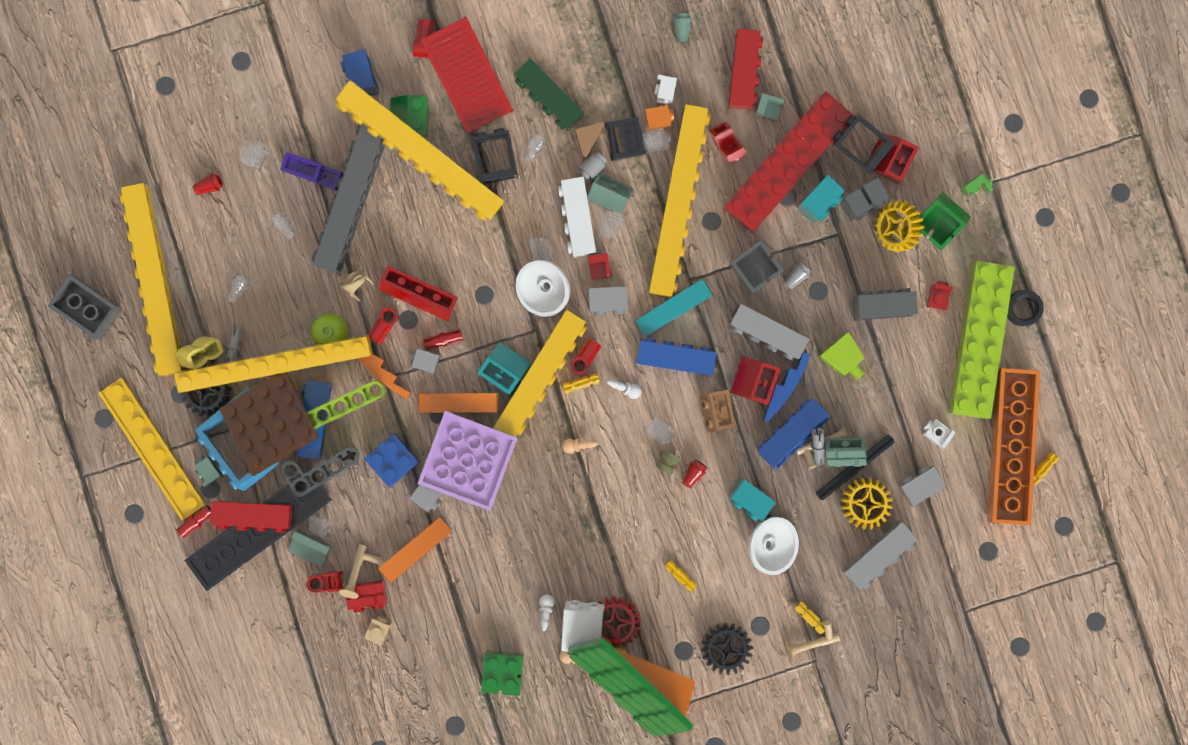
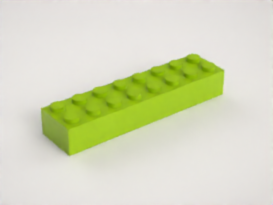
M982 261L972 262L948 413L991 419L1015 270L1013 266Z

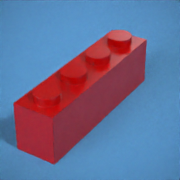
M737 29L728 108L751 110L753 105L757 103V94L754 93V89L759 84V75H756V70L761 65V56H758L759 48L762 49L763 37H760L761 31Z
M389 265L379 283L378 290L447 322L458 300L457 296Z
M212 501L210 525H216V529H228V526H235V530H247V527H255V531H266V528H274V532H286V529L291 528L293 505Z

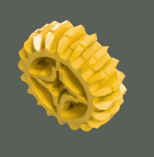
M890 201L889 204L884 205L883 209L878 211L880 216L875 217L878 222L873 226L877 227V231L874 234H879L877 241H883L882 246L887 247L889 251L894 250V252H905L914 248L915 244L920 242L918 237L923 235L920 229H923L924 226L920 222L924 219L918 217L921 212L915 211L916 206L910 205L908 201ZM896 211L901 212L905 216V218H902L901 215H898ZM895 234L901 241L896 240L892 235Z
M860 478V484L857 480H854L853 484L855 487L847 485L850 492L843 491V494L847 495V499L841 498V502H846V505L841 506V509L848 510L843 516L847 517L850 515L851 517L848 519V522L852 523L855 520L854 526L858 527L861 523L862 529H866L867 524L869 529H873V523L877 527L881 526L879 519L886 522L887 520L883 516L884 514L890 516L891 513L886 510L887 508H893V505L887 504V502L893 500L892 497L886 498V495L890 494V490L883 492L886 485L882 484L878 487L879 480H875L872 484V478H868L867 483L864 478ZM866 488L861 498L853 499L857 491ZM872 488L880 495L881 502L873 500ZM866 498H868L869 502L876 505H870L866 509L865 505L858 502L866 501ZM852 504L858 505L861 508L862 519L854 513ZM880 508L876 516L868 519L872 509Z

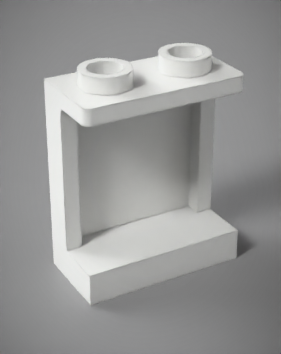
M566 601L563 615L561 651L568 652L570 646L602 638L604 605L597 602Z

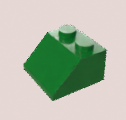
M404 95L391 98L390 112L420 136L428 138L429 99L427 95Z

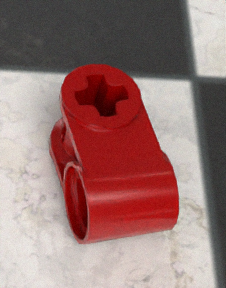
M343 571L314 574L308 578L306 586L309 591L314 593L343 590L345 588L342 585ZM313 578L321 581L320 588L312 586L311 581Z

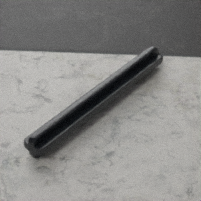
M886 435L867 451V465L895 443L890 435ZM848 466L816 492L817 497L820 500L826 499L865 466Z

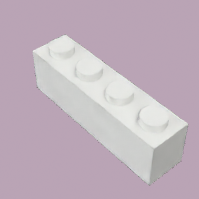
M584 177L561 180V186H558L559 196L564 197L565 204L561 205L563 216H567L568 221L564 226L566 235L570 234L571 242H567L569 254L573 253V258L596 254Z

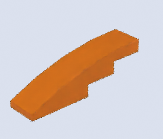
M374 354L358 358L379 381L400 396L409 399L412 392L395 384L399 377L382 368L386 362L385 360Z
M498 393L419 394V413H444L445 411L450 413L498 412Z
M439 517L379 567L378 570L391 584L452 532L451 529Z

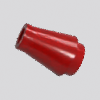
M210 173L194 184L193 190L196 195L220 191V188L223 187V182L218 173Z
M697 459L690 462L681 483L691 489L706 474L707 466Z

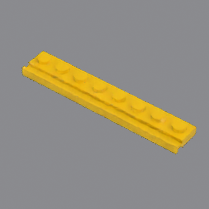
M121 377L104 390L98 392L182 521L191 514L196 513L207 505L124 378Z

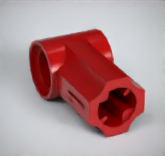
M428 19L418 20L417 37L413 45V57L429 59L420 40L434 33L435 21Z
M394 308L383 309L368 333L369 338L381 345L394 324L398 322L399 312ZM388 311L394 313V319L390 322L385 318V314Z
M587 338L576 357L572 360V372L578 376L584 375L602 346L596 341ZM578 361L583 362L585 369L577 371L574 368L575 363Z

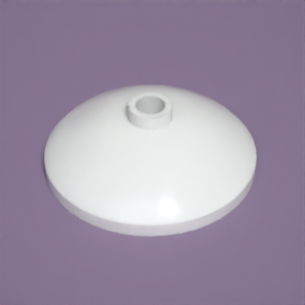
M535 260L526 264L518 273L516 292L520 302L528 311L538 316L547 317L559 313L566 306L570 296V285L565 273L556 264L546 260Z
M770 517L760 522L754 529L749 541V555L756 569L769 575H777L786 571L792 565L798 553L799 540L796 529L788 520L780 517Z

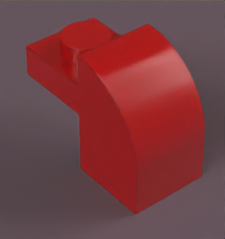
M726 121L709 130L718 151L726 162L737 161L747 154L744 147L737 141L733 129Z

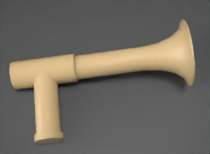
M842 424V428L838 432L824 437V442L826 443L827 438H848L844 425ZM813 441L803 444L797 450L798 455L804 453L809 469L817 466L811 453Z
M359 544L348 584L343 590H339L340 595L352 599L358 598V594L355 592V584L363 560L379 565L381 557L365 553L367 547Z
M830 620L823 622L825 629L824 637L798 645H790L785 642L790 660L792 661L793 657L799 652L840 641L838 633L832 634V622Z

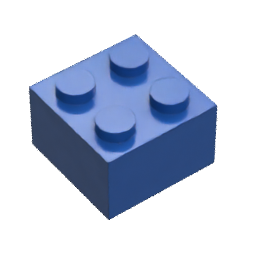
M365 49L342 55L343 61L340 62L342 71L348 77V80H345V82H353L369 96L379 94L370 58Z
M393 433L364 458L389 488L394 486L420 463L418 458L396 433Z

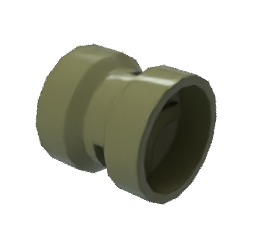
M664 449L661 454L662 460L657 461L655 466L672 475L674 471L673 465L678 464L681 458Z

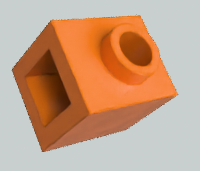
M668 105L645 109L648 131L671 127L674 115L672 109L669 110Z

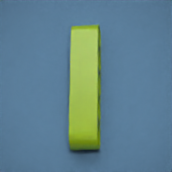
M373 381L309 411L308 414L315 429L382 398L385 395L386 388L383 383ZM376 384L381 387V392L377 396L371 392V388ZM357 393L363 395V401L360 404L354 401V396ZM343 401L346 405L343 412H339L336 408L337 403ZM323 409L328 412V417L324 421L319 418V412Z

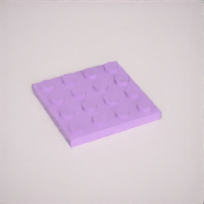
M445 411L417 484L491 511L518 438Z

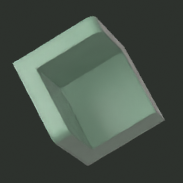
M762 93L755 115L776 121L784 99Z

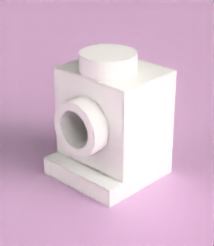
M658 75L657 82L660 84H656L654 95L658 96V105L672 104L677 78Z
M933 419L925 424L923 427L925 431L922 435L940 448H945L956 432L937 419ZM937 429H940L942 432L940 436L935 434Z

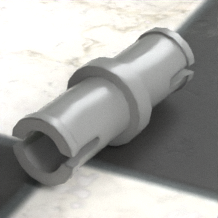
M231 327L229 342L226 343L227 351L224 363L237 360L238 352L242 347L240 343L244 329Z
M817 428V434L816 429L812 430L813 443L811 444V450L813 451L815 464L821 466L820 459L822 465L826 463V443L824 442V430Z

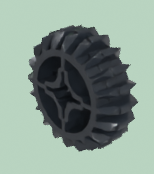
M227 384L220 385L221 391L215 389L214 386L207 387V389L215 393H206L199 389L193 390L199 394L200 404L194 399L192 391L181 392L180 394L186 395L182 402L189 401L186 404V408L189 409L193 406L192 413L198 411L199 416H203L205 412L206 416H211V410L215 414L218 411L217 408H221L223 403L227 404L229 402L226 400V397L232 398V394H227V391L233 390V387H227ZM212 396H219L213 405L206 407L207 402H209Z
M724 622V628L721 629L720 625L716 624L718 630L715 632L713 628H710L709 630L712 635L710 636L707 633L704 635L709 640H702L701 642L707 646L701 648V652H707L702 658L703 660L709 659L706 662L707 666L714 664L712 671H716L719 667V674L721 675L724 669H726L727 675H730V669H733V672L737 674L736 667L739 666L743 670L744 667L741 663L749 664L745 657H752V654L747 652V650L753 649L752 645H747L752 640L751 638L744 639L748 635L746 631L740 634L742 631L741 626L734 630V623L728 628L727 623ZM727 634L723 642H713L718 636ZM733 635L741 640L742 650L733 646ZM729 643V647L733 650H728L727 653L724 654V650L721 649V647H726ZM711 648L721 652L720 662L712 657ZM740 655L733 663L726 664L730 656Z

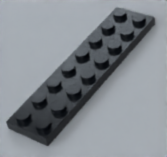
M312 474V479L315 482H319L316 476ZM299 482L295 485V489L298 492H304L306 486L304 483ZM287 485L263 502L267 504L293 505L291 528L286 529V532H274V528H266V531H255V527H247V530H235V526H230L184 561L204 589L209 591L327 505L332 499L322 485L302 497L295 496Z

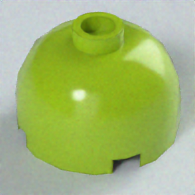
M326 313L320 315L311 326L312 341L316 345L349 338L350 330L348 323L337 314Z

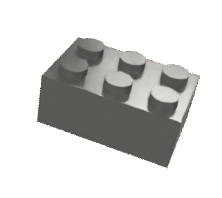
M70 274L48 304L49 308L97 340H102L123 310V308L83 280Z
M902 288L896 290L895 293H891V290H880L876 294H872V291L857 293V296L852 298L854 321L918 315L916 291H911L910 288Z

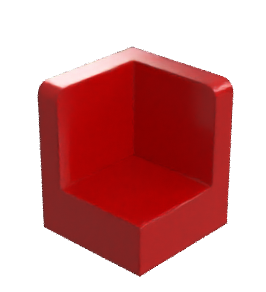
M608 253L588 256L592 280L611 278Z

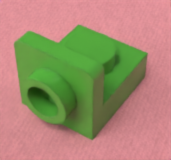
M982 174L960 190L964 195L968 193L973 195L981 189L980 186L986 194L994 189L989 177Z

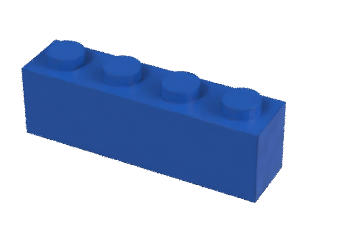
M644 338V341L640 340L636 364L713 376L716 353L712 352V348L701 347V350L693 349L694 345L682 344V347L674 346L675 342L663 341V344L655 343L656 339Z
M307 380L306 384H303L302 395H305L303 404L307 412L330 402L331 383ZM323 409L319 412V418L322 421L326 420L328 412ZM327 424L316 429L319 438L295 451L297 452L296 457L322 459Z
M813 398L810 401H805L800 406L801 410L796 415L794 413L790 415L786 420L787 423L782 428L778 427L773 432V437L769 441L765 440L758 447V454L775 471L812 436L813 429H816L817 432V428H821L830 419L829 413Z

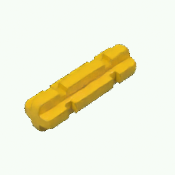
M595 373L590 375V377L585 376L573 380L571 383L566 382L562 386L564 392L569 393L574 389L576 391L588 387L590 384H598L600 379L598 374Z
M1050 452L1046 456V460H1043L1034 470L1033 485H1037L1041 481L1040 478H1043L1053 467L1052 464L1059 460L1055 453Z
M672 560L665 564V569L672 572V575L682 585H685V588L690 592L697 587V584L692 579L690 580V577L680 567H676Z
M799 602L795 606V610L799 614L801 613L802 617L812 627L815 626V630L819 634L825 632L823 621L820 622L821 619L810 608L807 609L808 606L804 602Z

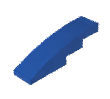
M803 352L798 360L796 369H787L782 386L775 384L763 421L768 422L794 391L805 370L810 354Z

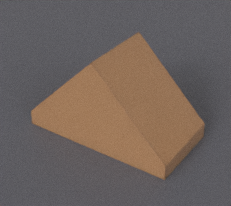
M599 122L575 129L583 159L586 160L605 127L604 123Z

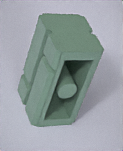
M866 437L827 438L826 456L828 466H867Z

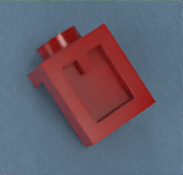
M937 281L936 284H932L930 286L927 308L946 311L950 291L953 290V287L948 286V283L943 281Z

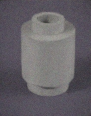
M595 151L580 165L581 171L579 173L587 180L589 178L594 180L605 167L607 160Z

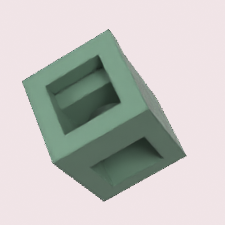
M202 456L194 462L196 464L194 466L197 469L195 473L200 480L204 479L205 482L202 483L204 487L211 485L224 476L211 457L205 458Z

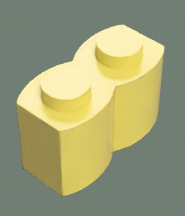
M202 336L196 339L192 345L180 348L176 352V356L180 366L197 369L203 366L207 360L219 357L223 353V348L219 339Z

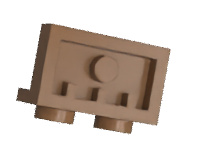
M728 389L700 395V407L703 410L704 425L708 433L736 427Z

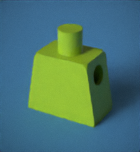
M849 332L842 335L818 356L841 376H845L850 372L857 380L865 373L858 365L864 359V356Z

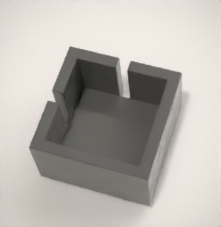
M876 178L864 185L863 188H859L844 197L839 203L849 220L856 219L858 222L870 214L869 210L872 209L875 212L886 205V200L890 197L879 178Z
M762 240L728 264L750 295L784 271L774 257L770 260L767 259L772 253Z

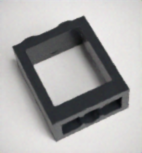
M856 113L855 116L851 115L845 122L847 126L834 135V142L832 144L871 174L895 143ZM858 121L882 140V143L865 163L841 145V142Z
M505 128L494 130V133L491 134L480 132L476 133L475 137H471L481 184L519 178L509 130L505 131ZM506 139L511 169L484 174L478 144Z

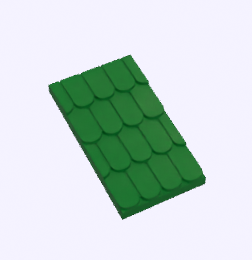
M603 637L569 647L567 652L569 658L589 674L590 679L612 695L613 700L633 716L632 719L654 737L692 731L693 723L686 718L695 680L613 648Z

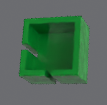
M942 192L919 216V218L924 219L920 222L924 226L923 229H920V232L926 237L933 228L935 231L929 240L942 251L954 236L967 225L971 216Z
M485 651L481 693L498 694L499 690H503V695L520 696L524 654Z

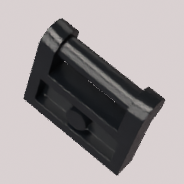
M638 117L604 123L605 129L608 131L612 154L610 155L611 161L645 155ZM620 127L625 151L619 153L615 133V128Z

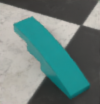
M702 279L636 320V323L646 337L713 296V293L705 280Z

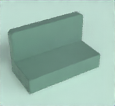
M599 173L593 182L587 199L621 215L634 188Z
M299 530L294 531L291 537L293 540L288 551L322 567L332 546Z

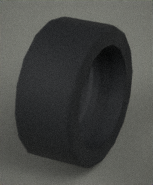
M1020 290L1011 294L1007 314L1008 320L1020 327L1030 326L1038 322L1044 311L1041 297L1030 290ZM1020 297L1030 298L1035 304V312L1029 319H1020L1013 312L1014 302Z

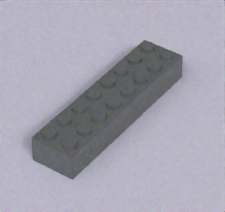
M358 124L356 133L358 135L356 141H352L349 150L352 152L351 156L344 163V176L338 180L337 188L339 190L337 196H333L331 213L326 215L324 221L326 225L325 231L320 233L318 251L315 250L312 255L315 267L337 275H341L385 145L382 143L384 140L379 136L374 137L367 131L368 127L364 124Z

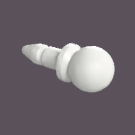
M616 380L607 381L612 388L622 391L623 395H627L631 399H637L641 395V388L637 384L630 385L629 382L624 384Z
M549 594L543 595L539 600L541 606L539 611L542 612V631L546 630L549 613L553 612L554 598Z

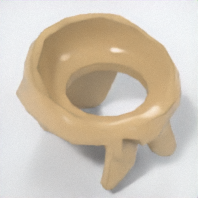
M359 270L344 277L340 281V287L359 302L360 299L354 291L362 285L365 279L372 285H374V282L368 276L367 271Z

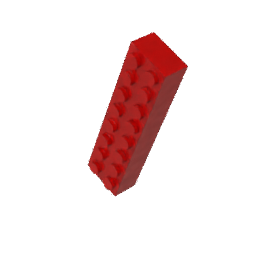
M825 91L726 204L724 210L752 234L831 144L834 135L839 130L842 131L845 128V122L853 114Z

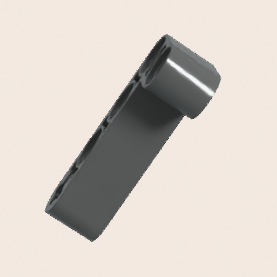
M348 447L303 474L295 462L288 461L283 464L281 474L292 493L297 497H302L354 466L359 459V452L354 447ZM347 453L350 455L354 454L353 461L351 459L344 462L345 467H343L342 460L347 457ZM331 462H335L338 464L339 470L333 472L329 469L328 465ZM292 466L295 468L296 473L289 476L285 473V468ZM318 472L323 478L321 481L315 482L312 479V474ZM299 482L304 483L306 490L298 492L295 489V485Z

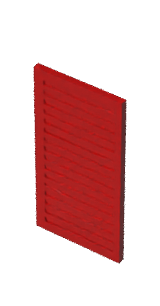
M463 17V19L420 40L467 134L513 112L467 17Z

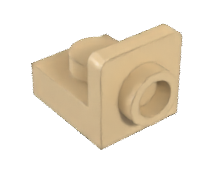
M380 615L374 616L370 621L371 623L364 638L382 646L391 626V623L388 622L389 619Z

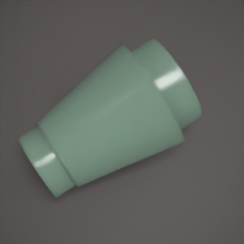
M675 14L673 21L677 41H688L692 22L690 14Z

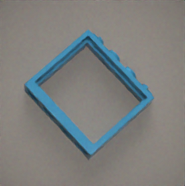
M248 386L232 400L236 399L237 397L241 396L242 394L246 393L252 388ZM219 410L195 429V432L198 434L197 439L203 446L206 445L209 449L207 452L214 461H218L220 471L224 475L229 476L231 486L234 489L245 492L284 459L255 476L250 475L249 472L240 479L207 435L224 421Z

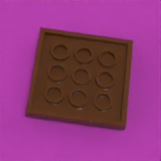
M288 372L272 376L219 408L252 476L259 474L319 438Z

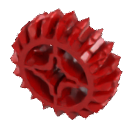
M612 596V602L610 603L608 598H605L604 611L612 608V614L609 618L603 620L602 626L611 628L613 637L607 636L603 631L602 637L610 645L615 643V648L618 649L619 642L622 643L623 647H626V639L629 643L633 642L630 637L631 635L637 638L638 634L634 630H640L641 627L635 625V623H641V619H635L636 616L640 615L639 611L632 612L636 608L635 605H632L630 608L628 607L630 600L623 604V597H620L619 602H616V597ZM617 607L626 610L631 618L620 617ZM614 613H616L617 620L621 621V623L617 624L616 632L613 624H610L613 621ZM631 624L628 632L619 637V629L622 626Z

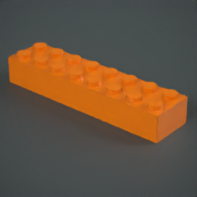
M999 368L994 398L987 522L1031 525L1040 382L1039 370Z

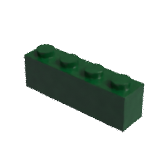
M531 58L514 73V78L516 79L514 82L521 89L525 88L529 92V98L534 103L538 101L543 106L541 110L548 117L552 115L556 119L554 123L561 130L565 129L568 132L584 116V112Z

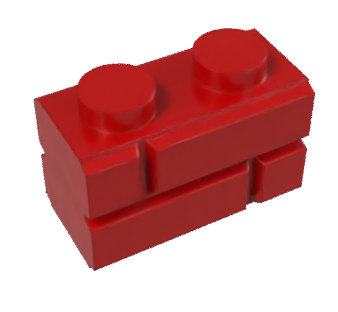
M385 580L355 584V592L358 594V598L346 597L347 609H353V613L365 611L364 607L372 606V610L384 608V604L388 603Z

